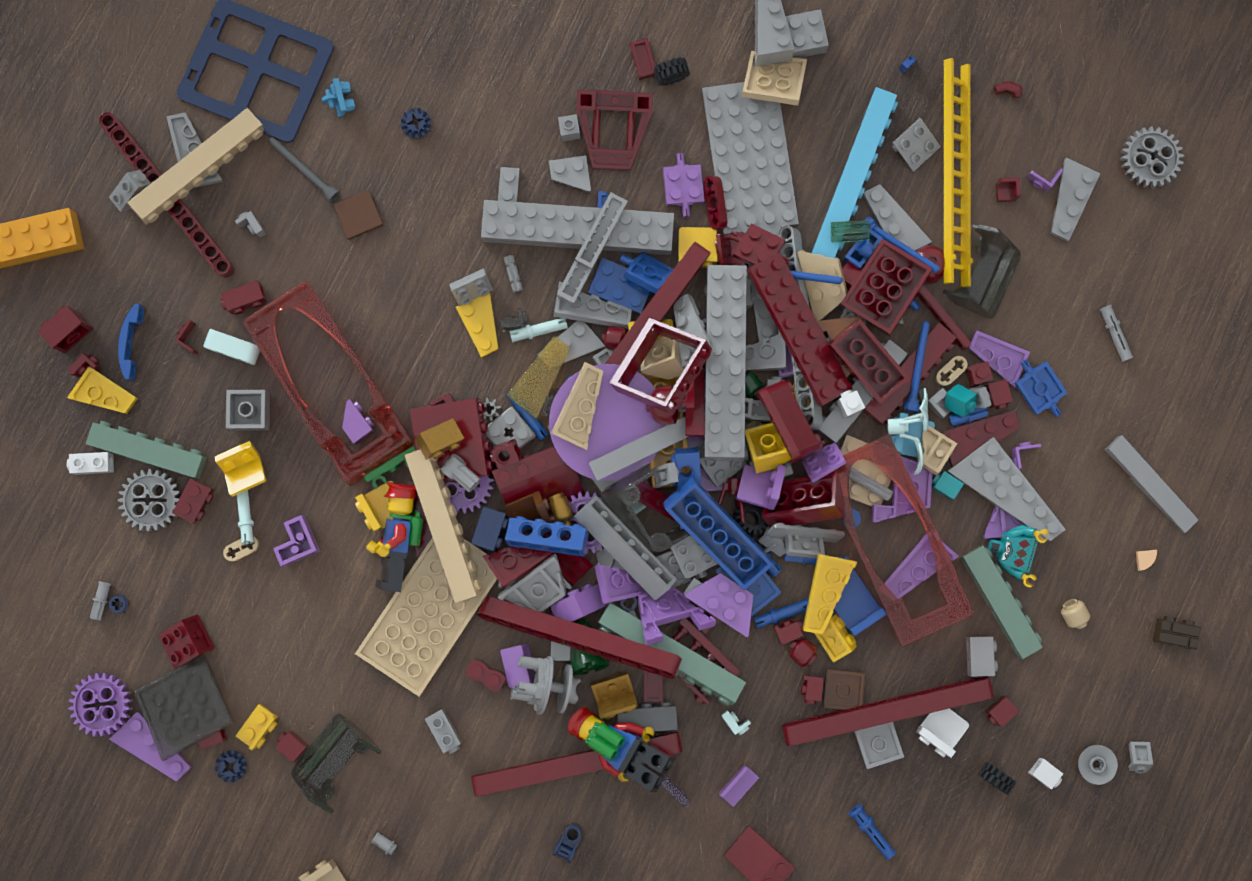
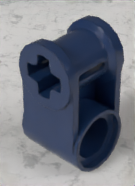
M570 823L566 826L561 839H559L553 851V856L558 855L566 859L568 863L571 862L582 835V828L579 824ZM568 830H577L578 836L570 837Z

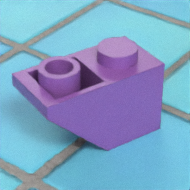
M349 399L346 402L342 428L353 444L358 445L375 432L372 428L375 425L368 416L366 418L361 413L363 408L360 404Z

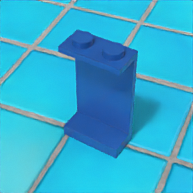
M853 569L834 610L844 621L851 635L855 636L885 616L886 612L883 608L879 607Z

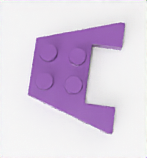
M876 447L875 464L894 465L893 495L891 506L872 505L871 522H879L930 508L933 473L922 467L921 472L914 475L918 465L917 462L882 447Z
M671 586L657 600H654L648 593L638 596V606L646 646L663 641V634L657 626L691 617L699 631L715 626L716 620L712 616L708 617L704 614L702 608L691 604L690 600L674 586Z

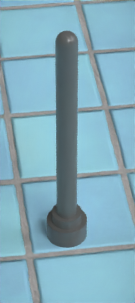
M275 138L269 139L270 145L323 191L324 198L328 202L332 203L339 197L340 191L337 188L326 185Z

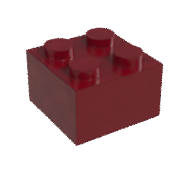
M66 305L59 308L53 318L43 322L37 332L53 349L66 354L94 328L80 312Z

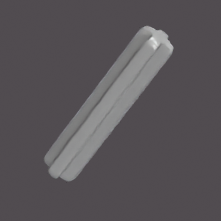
M844 464L840 469L841 474L883 499L889 500L892 497L893 491L851 466Z

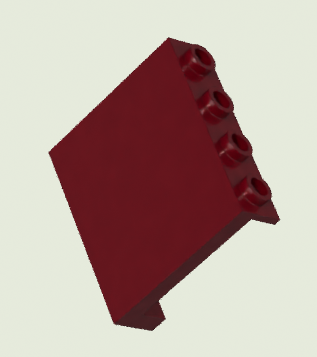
M473 398L411 409L410 416L416 451L420 450L415 439L421 432L453 418L464 439L456 450L450 452L448 449L444 451V454L437 460L439 468H442L452 454H456L465 461L466 466L478 477L493 475L494 464L490 459L489 453L491 451V444L487 440L486 434L488 432V424L484 421L485 405L481 402V399ZM444 474V482L456 481Z

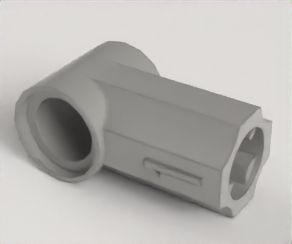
M452 454L441 468V471L447 477L455 479L468 492L476 488L481 480L466 466L465 461L456 454Z

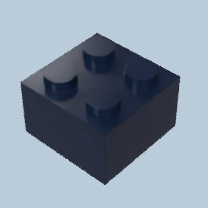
M483 506L471 544L497 552V549H501L504 542L502 534L504 530L507 531L509 524L507 514Z

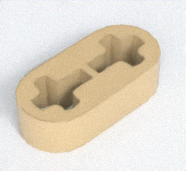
M962 356L952 358L937 372L935 382L942 387L950 385L966 370L968 365L966 359ZM954 361H961L962 369L957 368L955 371H953L952 368L955 366ZM947 372H949L950 375L947 377L948 382H942L940 380L942 378L940 374L945 375Z
M253 536L255 542L252 545L253 549L249 547L244 549L243 546L247 544H242L241 539L229 544L223 551L225 559L235 562L256 552L260 547L258 538ZM231 548L233 550L240 549L239 552L235 553V558L233 556H229Z

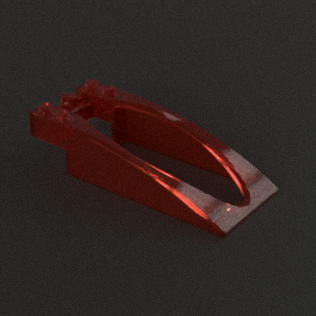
M305 280L242 321L315 440L327 452L343 480L348 485L352 486L378 465L395 454H401L415 445L373 377L308 280ZM290 308L303 313L321 326L344 348L358 367L369 388L374 406L368 409V413L375 419L384 435L353 454L349 446L335 433L328 430L312 413L299 394L282 355L276 331V317L280 310Z
M890 434L843 455L846 464L832 471L837 472L839 475L845 499L844 517L841 518L902 648L974 616L975 613L958 581V574ZM865 459L881 468L899 487L913 506L925 528L932 547L937 570L938 588L946 603L945 606L911 620L903 603L904 600L902 598L898 599L888 589L872 567L859 540L850 501V470L857 460Z

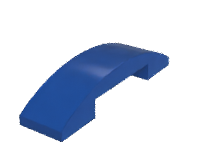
M135 304L127 314L121 328L118 344V356L122 374L126 380L135 382L137 363L130 360L135 325L142 326L145 307L140 304Z

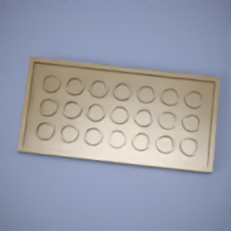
M432 537L402 582L401 592L394 594L355 653L419 697L497 581L496 576L482 557L486 553L465 539L464 542H467L470 550L468 553L470 560H473L476 567V577L482 584V594L455 603Z

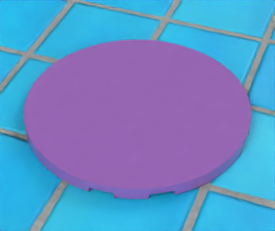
M616 364L594 365V367L603 371V376L596 400V409L592 419L587 450L551 433L580 371L571 376L561 386L555 395L550 409L549 429L557 453L574 471L591 479H595L588 462L666 426L654 421L650 412L646 411L645 403L623 395L613 388L610 381L620 365ZM636 372L628 387L647 395H651L655 390L654 386L638 372ZM658 452L600 480L613 481L630 477L645 468Z

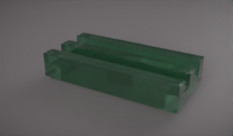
M869 220L831 222L832 243L864 241L866 239L870 241ZM866 232V235L835 236V234H854Z

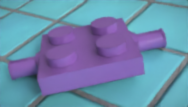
M678 153L676 154L677 165L663 167L662 169L666 206L676 205L682 207V217L686 218L687 216L688 218L691 217L689 206L704 203L701 164L687 165L684 161V153H681V155Z

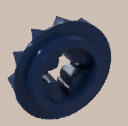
M411 108L409 111L404 112L401 119L403 132L412 138L423 137L431 127L429 115L420 108ZM414 116L418 121L421 120V122L418 123L419 129H417L414 126V124L411 125Z
M226 751L220 754L215 766L218 777L224 780V782H235L241 779L247 768L245 758L237 751ZM237 761L233 766L234 771H224L228 766L226 764L227 762L232 763Z

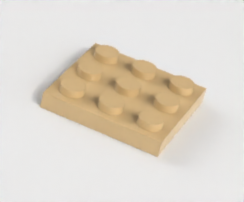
M751 51L742 97L798 106L807 59L792 57L791 61L754 67L755 51Z
M846 435L840 449L847 461L846 464L888 488L894 474V465L875 464L876 446ZM842 466L832 471L838 473L845 497L870 507L872 505H882L884 500L882 497L841 474L840 469Z

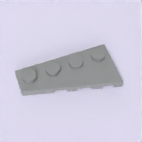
M186 113L166 116L178 162L202 144ZM218 172L213 175H208L198 187L220 183L222 179Z

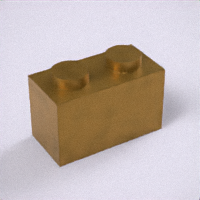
M452 418L421 432L415 441L427 460L431 457L433 459L441 457L444 451L448 449L450 452L460 447L464 437Z

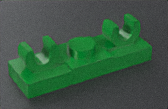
M412 445L365 474V480L367 482L372 480V485L375 489L378 488L376 484L377 479H382L384 483H387L386 477L381 474L387 471L389 473L394 472L400 468L398 464L404 460L406 467L409 468L405 455L416 451L415 446Z

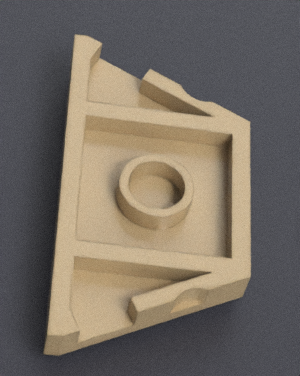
M799 250L797 254L802 272L838 276L843 279L841 284L804 280L812 313L816 321H820L838 306L848 293L840 259L828 258L821 254H812Z

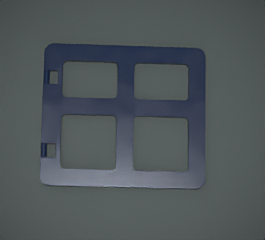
M217 0L209 22L190 60L185 76L178 87L177 96L184 102L232 120L248 108L263 75H268L300 88V92L284 126L256 115L254 116L262 123L264 134L290 143L298 133L332 55L334 45L329 39L234 1ZM228 16H234L266 29L256 54L247 53L218 41ZM215 18L220 20L217 29L212 28ZM280 36L317 50L308 74L302 75L269 61ZM212 54L249 68L233 105H228L196 92V87ZM192 70L197 72L194 81L189 80Z

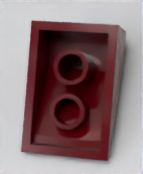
M750 826L745 829L724 854V857L749 881H785L796 869L788 859Z

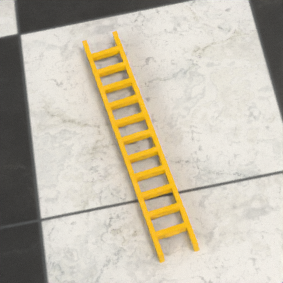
M949 58L944 60V284L954 283V270L961 271V287L965 288L971 287V264L973 263V258H971L970 64L961 66L960 80L954 77V59ZM954 84L961 86V98L954 96ZM954 103L961 105V116L954 114ZM954 121L961 123V135L954 133ZM954 140L961 141V153L954 151ZM954 158L961 160V172L954 170ZM954 177L961 178V190L954 188ZM954 195L961 196V209L954 207ZM954 214L961 215V227L954 226ZM954 232L961 234V246L954 245ZM954 251L961 252V265L954 263V260H956Z

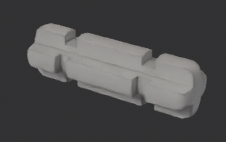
M514 256L504 257V262L507 266L506 269L510 283H512L513 292L522 291L523 288L521 282H519L520 277L515 265Z

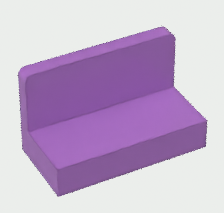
M528 643L500 651L509 688L519 686V681L526 683L534 682L535 671L533 669L518 667L520 655L531 657Z
M743 764L721 789L719 796L734 807L759 777Z

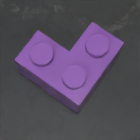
M304 515L284 522L291 541L273 548L282 567L291 565L321 551L309 522Z
M590 583L581 587V592L576 589L567 593L568 598L566 595L556 601L557 603L551 605L550 608L554 617L572 622L609 605V603L603 604L599 584L592 586Z

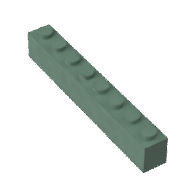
M609 603L597 624V627L600 628L599 631L646 645L641 620ZM663 634V641L648 645L681 657L682 661L676 676L678 674L684 677V681L690 685H698L701 687V691L707 695H715L718 697V701L724 705H733L746 684L742 679Z

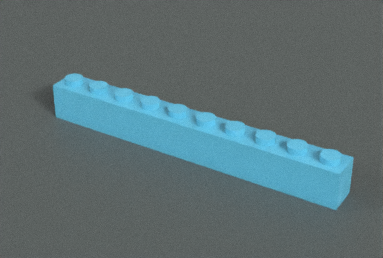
M878 87L875 88L812 254L837 258L835 257L837 251L842 250L845 240L842 239L844 233L848 234L852 224L849 222L851 215L855 216L858 209V205H855L858 198H862L865 190L862 187L864 181L868 182L872 172L869 170L871 164H875L878 153H875L877 146H882L885 136H882L884 129L888 130L892 120L889 119V115L891 112L894 113L898 102L895 101L896 94Z

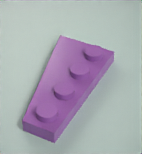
M928 531L882 584L879 590L895 602L959 556L931 531Z
M140 711L136 712L109 739L175 781H179L192 768L188 761Z

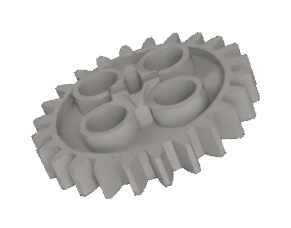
M1151 126L1148 130L1142 128L1140 132L1135 131L1133 133L1134 136L1131 135L1127 138L1129 142L1126 141L1123 144L1125 149H1122L1120 152L1125 156L1121 157L1120 160L1125 161V164L1121 167L1128 169L1125 175H1132L1130 181L1136 178V185L1143 182L1144 188L1150 184L1153 189L1156 187V184L1160 188L1164 183H1170V179L1173 180L1177 177L1175 173L1181 171L1178 166L1184 163L1179 159L1184 157V155L1179 154V151L1183 148L1176 146L1179 140H1172L1174 134L1168 137V130L1161 133L1160 127L1154 131ZM1144 142L1150 143L1151 148H1147ZM1161 150L1166 151L1168 157H1164L1161 153ZM1136 158H1140L1143 164H1138ZM1153 166L1159 169V174L1153 171Z
M149 469L148 473L145 470H141V476L133 473L134 480L127 478L129 484H122L125 491H119L123 498L118 499V501L123 502V505L118 508L125 510L121 516H128L126 523L133 522V528L139 526L141 531H144L146 528L148 532H152L154 527L156 531H159L160 525L163 528L167 527L166 521L173 523L171 516L178 517L172 512L179 500L177 496L182 492L175 491L179 485H172L174 478L167 479V473L161 475L159 470H156L155 474L152 469ZM140 486H143L144 493L139 496L137 490ZM162 486L164 491L162 495L158 496L157 488ZM150 498L167 499L166 502L150 503L134 502L133 500ZM142 505L144 511L141 515H138L137 508ZM159 505H162L163 512L160 515H158L156 513V508Z

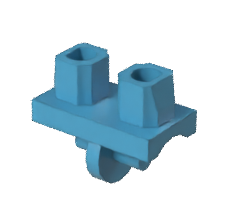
M339 78L333 79V83L330 85L331 89L325 90L326 96L322 97V103L329 104L330 109L336 108L338 118L344 117L345 113L355 109L353 98L345 100L343 98L344 94H350L349 82H339Z

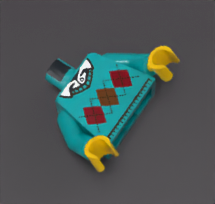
M1021 525L1009 531H1004L1000 541L991 539L988 549L989 551L997 552L996 557L1000 565L1010 575L1019 580H1024L1025 586L1032 587L1034 585L1028 582V578L1037 580V578L1033 574L1026 575V572H1030L1037 543H1044L1048 540L1043 538L1041 534L1047 535L1049 532L1047 529L1038 531L1036 528Z

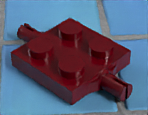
M752 223L742 236L732 231L728 238L738 243L733 257L751 266L780 253L785 244V239ZM782 256L786 264L788 265L790 259Z

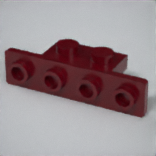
M704 367L701 368L700 374L696 376L690 390L685 394V398L682 399V410H685V436L687 437L705 436Z

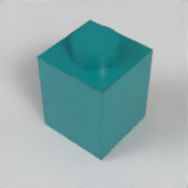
M957 384L946 393L945 408L964 418L975 410L977 394Z
M945 471L937 476L935 475L932 479V490L950 501L955 499L964 485L963 482Z

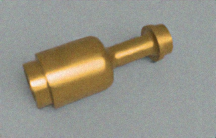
M562 492L549 497V506L556 522L572 526L570 518L573 517V511L567 496H564Z

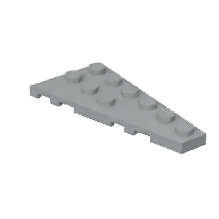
M994 437L947 471V473L959 479L966 486H969L978 492L979 495L1001 510L1006 511L1026 526L1036 528L1038 531L1047 529L1049 533L1047 535L1041 534V536L1047 538L1048 542L1066 530Z

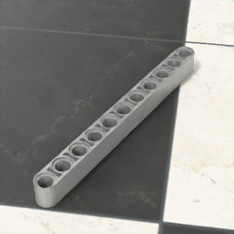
M783 225L778 230V236L785 239V244L780 253L782 256L790 259L787 265L790 271L795 268L796 271L802 272L797 251L803 250L801 234L799 230L789 225ZM791 232V236L787 239L788 233ZM793 250V255L790 257L789 254ZM795 279L809 306L805 281ZM792 356L797 403L808 424L810 418L813 417V423L809 425L811 430H819L823 424L821 406L819 407L809 386L805 387V379ZM810 398L811 403L807 406V400Z

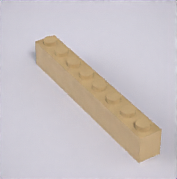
M246 108L127 203L145 225L156 221L159 214L164 210L168 211L171 209L174 202L179 198L183 199L186 197L193 187L200 186L208 175L215 174L219 169L218 167L230 162L237 152L244 151L252 140L259 139L264 132L262 123Z
M421 450L406 454L405 458L455 603L482 594V584L476 577L475 564L473 560H470L468 554L470 551L467 542H464L462 536L463 529L461 524L457 522V511L455 506L451 504L449 498L451 494L448 487L444 484V473L438 466V458L433 459L431 457L426 460Z

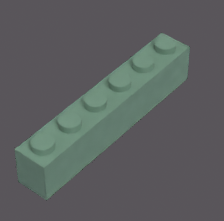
M100 421V424L92 423L86 441L87 445L190 477L201 478L207 457L201 456V451L191 449L188 452L183 450L184 446L173 443L172 446L165 444V440L156 437L154 441L149 440L146 434L136 432V435L129 433L130 429L118 426V429L111 428L112 424Z
M978 546L961 556L960 559L1018 659H1024L1043 648L1041 645L1042 639L1037 632L1034 633L1032 630V622L1027 615L1024 616L1022 613V605L1011 594L1012 588L1007 581L1004 582L1001 577L1003 573L997 564L994 565L991 559L993 557L992 553L987 547Z

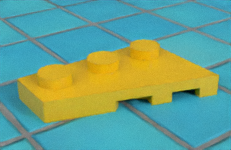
M491 294L473 299L469 304L457 306L456 309L481 358L499 350Z
M92 367L86 369L67 397L68 399L128 414L138 399Z

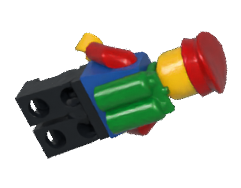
M387 482L389 489L384 497L389 498L388 511L392 512L389 517H393V519H386L384 536L379 539L378 543L371 540L367 545V550L373 554L377 553L382 557L381 580L376 579L375 587L386 591L401 592L405 566L403 559L407 558L408 545L420 546L423 519L420 517L418 510L412 511L414 499L417 498L416 487L414 485Z
M587 707L578 709L569 720V734L574 735L580 740L584 739L591 749L599 753L598 757L603 768L615 777L618 776L622 782L629 781L624 779L623 773H625L648 791L657 792L665 778L662 774L668 773L676 759L648 743L650 737L646 734L654 736V730L651 727L643 728L633 723H617L615 726H607L602 720L598 719L594 712L589 711Z

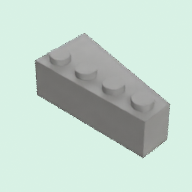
M755 0L754 67L791 61L794 46L781 0Z

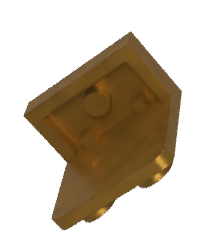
M628 671L590 683L601 719H609L622 712L628 713L638 707Z

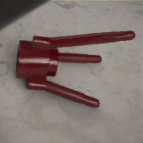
M728 478L727 483H723L722 492L717 503L721 506L726 490H728L729 495H735V510L740 506L741 523H744V502L736 499L741 479Z

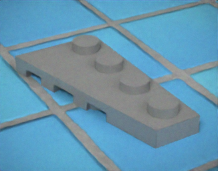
M1065 158L1050 234L1068 242L1100 173Z
M880 184L863 193V197L882 230L915 251L932 243L927 235Z
M559 281L557 293L563 282ZM580 292L574 306L556 297L554 317L629 329L628 322L631 319L632 309L611 301L605 302L593 294L590 296Z
M689 294L680 297L673 305L676 328L707 340L711 346V339L704 330L705 325L699 318L700 313L693 297ZM678 342L681 365L685 369L696 349ZM712 348L710 357L717 354L714 348Z

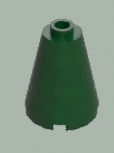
M585 619L574 621V623L592 628L590 622H586ZM571 648L573 675L589 674L588 671L595 670L597 672L609 667L608 659Z

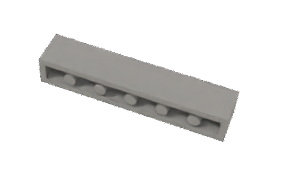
M891 340L887 343H881L898 365L906 357L907 353ZM853 378L852 380L855 383L852 385L853 389L851 392L857 390L866 407L872 398L859 382ZM836 400L828 409L831 411L827 417L823 415L822 427L816 430L832 444L838 442L862 412L860 411L844 418Z
M596 495L574 516L654 600H657L667 592L677 579Z

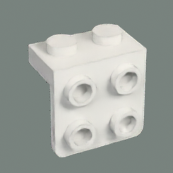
M945 709L929 713L916 730V733L920 735L919 739L926 745L931 743L935 746L936 749L934 751L943 758L945 756L952 758L956 752L953 748L969 728V723L951 709Z

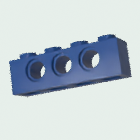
M698 448L674 449L671 463L675 462V466L679 471V482L673 483V486H676V489L680 488L692 476L701 485ZM685 466L691 468L688 473H682L681 469Z
M517 516L516 518L509 519L505 541L508 546L585 556L589 534L587 529L579 524L567 526L562 522H554L553 524L546 523L542 519L531 521L525 517ZM527 530H533L530 535H524ZM545 533H552L549 538H543ZM565 535H571L569 540H562Z

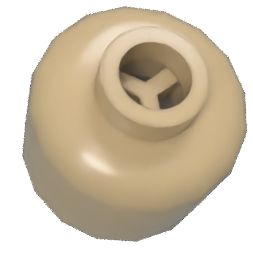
M1071 599L1063 604L1061 615L1068 627L1084 628L1090 619V613L1084 602Z

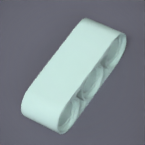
M209 329L203 345L204 348L252 365L256 364L261 347L212 329Z

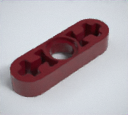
M707 176L704 180V192L709 225L714 230H723L726 228L728 220L722 181L718 176ZM715 198L717 199V206H716V207H714V200H715Z

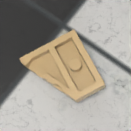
M929 425L925 432L922 428V467L937 476L957 443Z

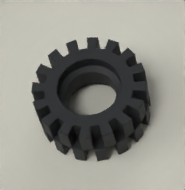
M684 57L672 58V60H666L667 62L660 63L661 65L654 67L658 85L661 86L680 82V80L686 79L685 77L690 75Z
M744 502V514L751 513L756 519V525L751 526L746 520L744 523H741L740 506L733 512L732 518L751 538H754L766 530L768 524L762 518L763 507Z
M987 761L978 773L981 778L1009 795L1017 783Z

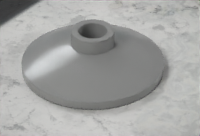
M1089 746L1079 756V772L1086 781L1092 784L1101 785L1108 783L1117 772L1118 762L1116 756L1105 746ZM1097 760L1099 765L1094 768L1093 762Z

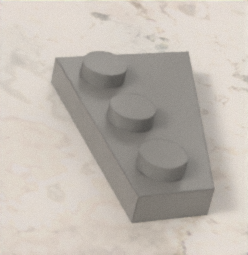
M576 321L537 355L551 370L571 360L588 355L593 351L605 348V345L585 322Z
M780 333L773 337L762 339V341L753 345L749 344L746 346L745 372L787 369V345Z

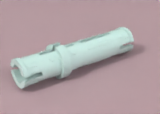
M559 318L532 326L528 324L524 328L510 330V335L513 343L527 338L531 340L535 336L568 329L566 319Z
M248 490L237 494L240 521L238 522V527L241 530L242 544L254 543L252 531L254 522L251 520Z

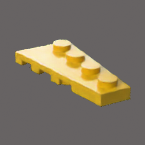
M818 554L803 631L823 635L836 603L839 602L845 584L848 583L849 576L853 568H855L857 561Z

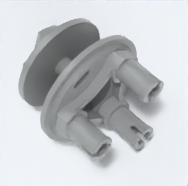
M519 656L518 667L533 669L536 672L533 684L519 681L517 688L512 687L510 699L526 701L527 704L534 705V710L538 715L544 713L550 691L558 693V713L563 714L568 703L576 704L578 702L576 686L581 680L580 678L573 677L572 665L567 664L564 667L560 683L552 682V656H547L544 659Z

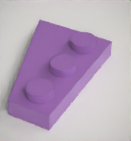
M975 330L971 340L972 344L968 348L984 362L988 361L989 366L1002 378L1007 379V382L1015 387L1014 383L1019 379L1023 370L1020 362L1027 359L1030 352Z
M600 564L594 565L603 604L647 593L626 570L616 567H605V565Z

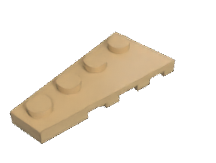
M584 362L551 431L552 434L587 450L589 434L591 433L592 419L595 414L596 400L603 376L602 370Z

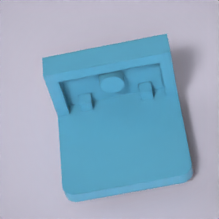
M899 413L894 419L908 417V414ZM923 421L908 424V432H905L907 435L919 438L921 444ZM928 421V425L934 428L935 424ZM899 434L891 435L889 440L890 452L918 458L917 447L913 440L899 438Z

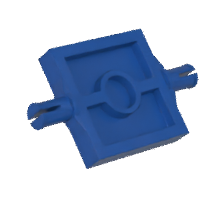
M643 252L634 259L625 254L620 258V262L629 266L625 271L624 277L654 294L658 292L674 270Z
M1027 359L1020 362L1026 373L1014 384L1034 415H1038L1050 408L1055 417L1061 415L1062 412L1056 403L1067 394V391L1048 362L1045 361L1035 368H1032Z

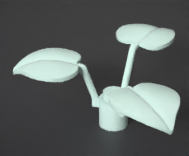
M926 388L918 390L922 400L919 409L922 413L905 418L888 419L889 435L899 434V438L911 439L916 444L918 465L914 475L919 474L922 470V446L919 438L907 435L905 432H908V424L923 421L924 432L927 431L928 395Z

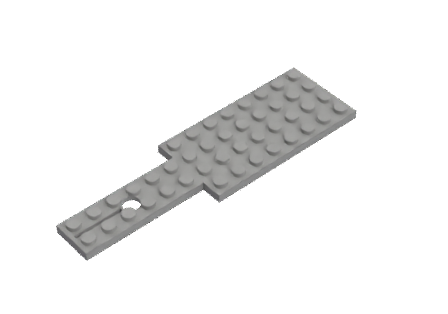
M744 82L702 88L714 175L721 178L728 222L726 228L723 229V235L731 234L732 231L734 233H746L751 223L777 236L781 226H797L799 222L781 104L742 97ZM752 282L750 288L751 293H754L755 296L753 309L758 342H760L762 339L773 337L780 332L779 330L777 332L778 328Z

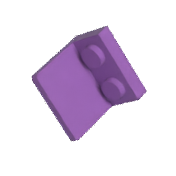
M834 442L831 445L825 446L816 454L808 456L802 463L811 481L815 482L843 466L847 461Z
M779 464L776 471H765L756 474L754 467L745 465L736 499L774 510L779 500L786 466Z

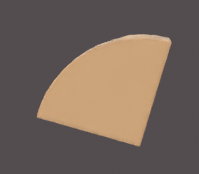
M1157 550L1136 552L1138 571L1145 570L1154 563Z

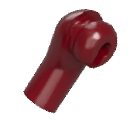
M1007 81L994 86L996 95L1008 91L1012 93L1014 98L1022 96L1023 89L1016 83Z

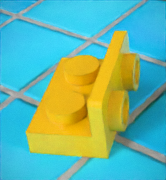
M836 614L830 618L823 635L814 633L833 663L851 653L857 647L855 638L847 632L844 621Z
M258 704L236 734V737L247 744L251 751L256 748L260 749L266 741L264 738L268 732L271 733L278 724L276 720L279 717L262 704Z

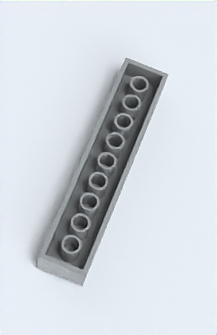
M484 200L481 239L483 242L581 249L602 208ZM623 210L602 251L671 255L674 213Z
M708 265L706 334L709 335L711 339L710 344L717 354L706 360L704 460H744L747 266Z

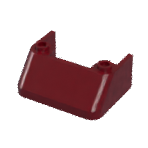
M782 380L757 391L754 398L755 400L760 399L791 458L788 462L790 466L820 450L819 445L822 442L817 433L813 434L793 395L795 391L790 381Z

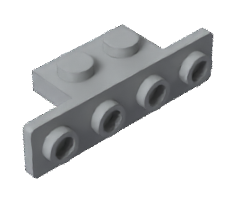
M776 523L767 531L768 536L785 538L787 555L817 558L818 554L825 555L823 542L837 543L845 536L844 531H837L836 529L808 528L801 525L790 526L784 523Z

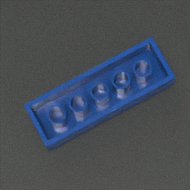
M693 476L663 502L666 511L743 590L747 589L773 566L771 558Z

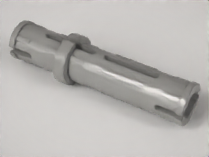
M1112 305L1101 308L1100 311L1106 322L1105 327L1109 329L1121 362L1133 358L1119 324L1121 322L1117 320Z

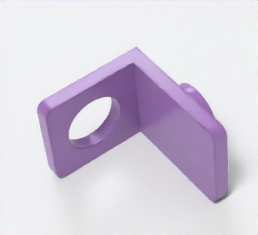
M1060 169L1055 174L1051 182H1048L1033 171L1026 178L1032 181L1036 188L1048 191L1054 185L1063 169Z
M1031 442L1019 443L1020 447L1011 449L1013 463L1019 470L1022 469L1019 451L1039 448L1041 444L1031 445Z

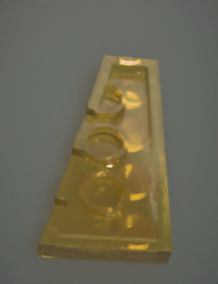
M554 336L509 391L507 397L538 419L570 347Z

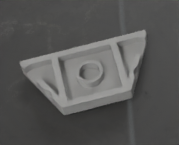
M552 555L499 593L498 598L538 612L544 611L566 595V588L557 555Z

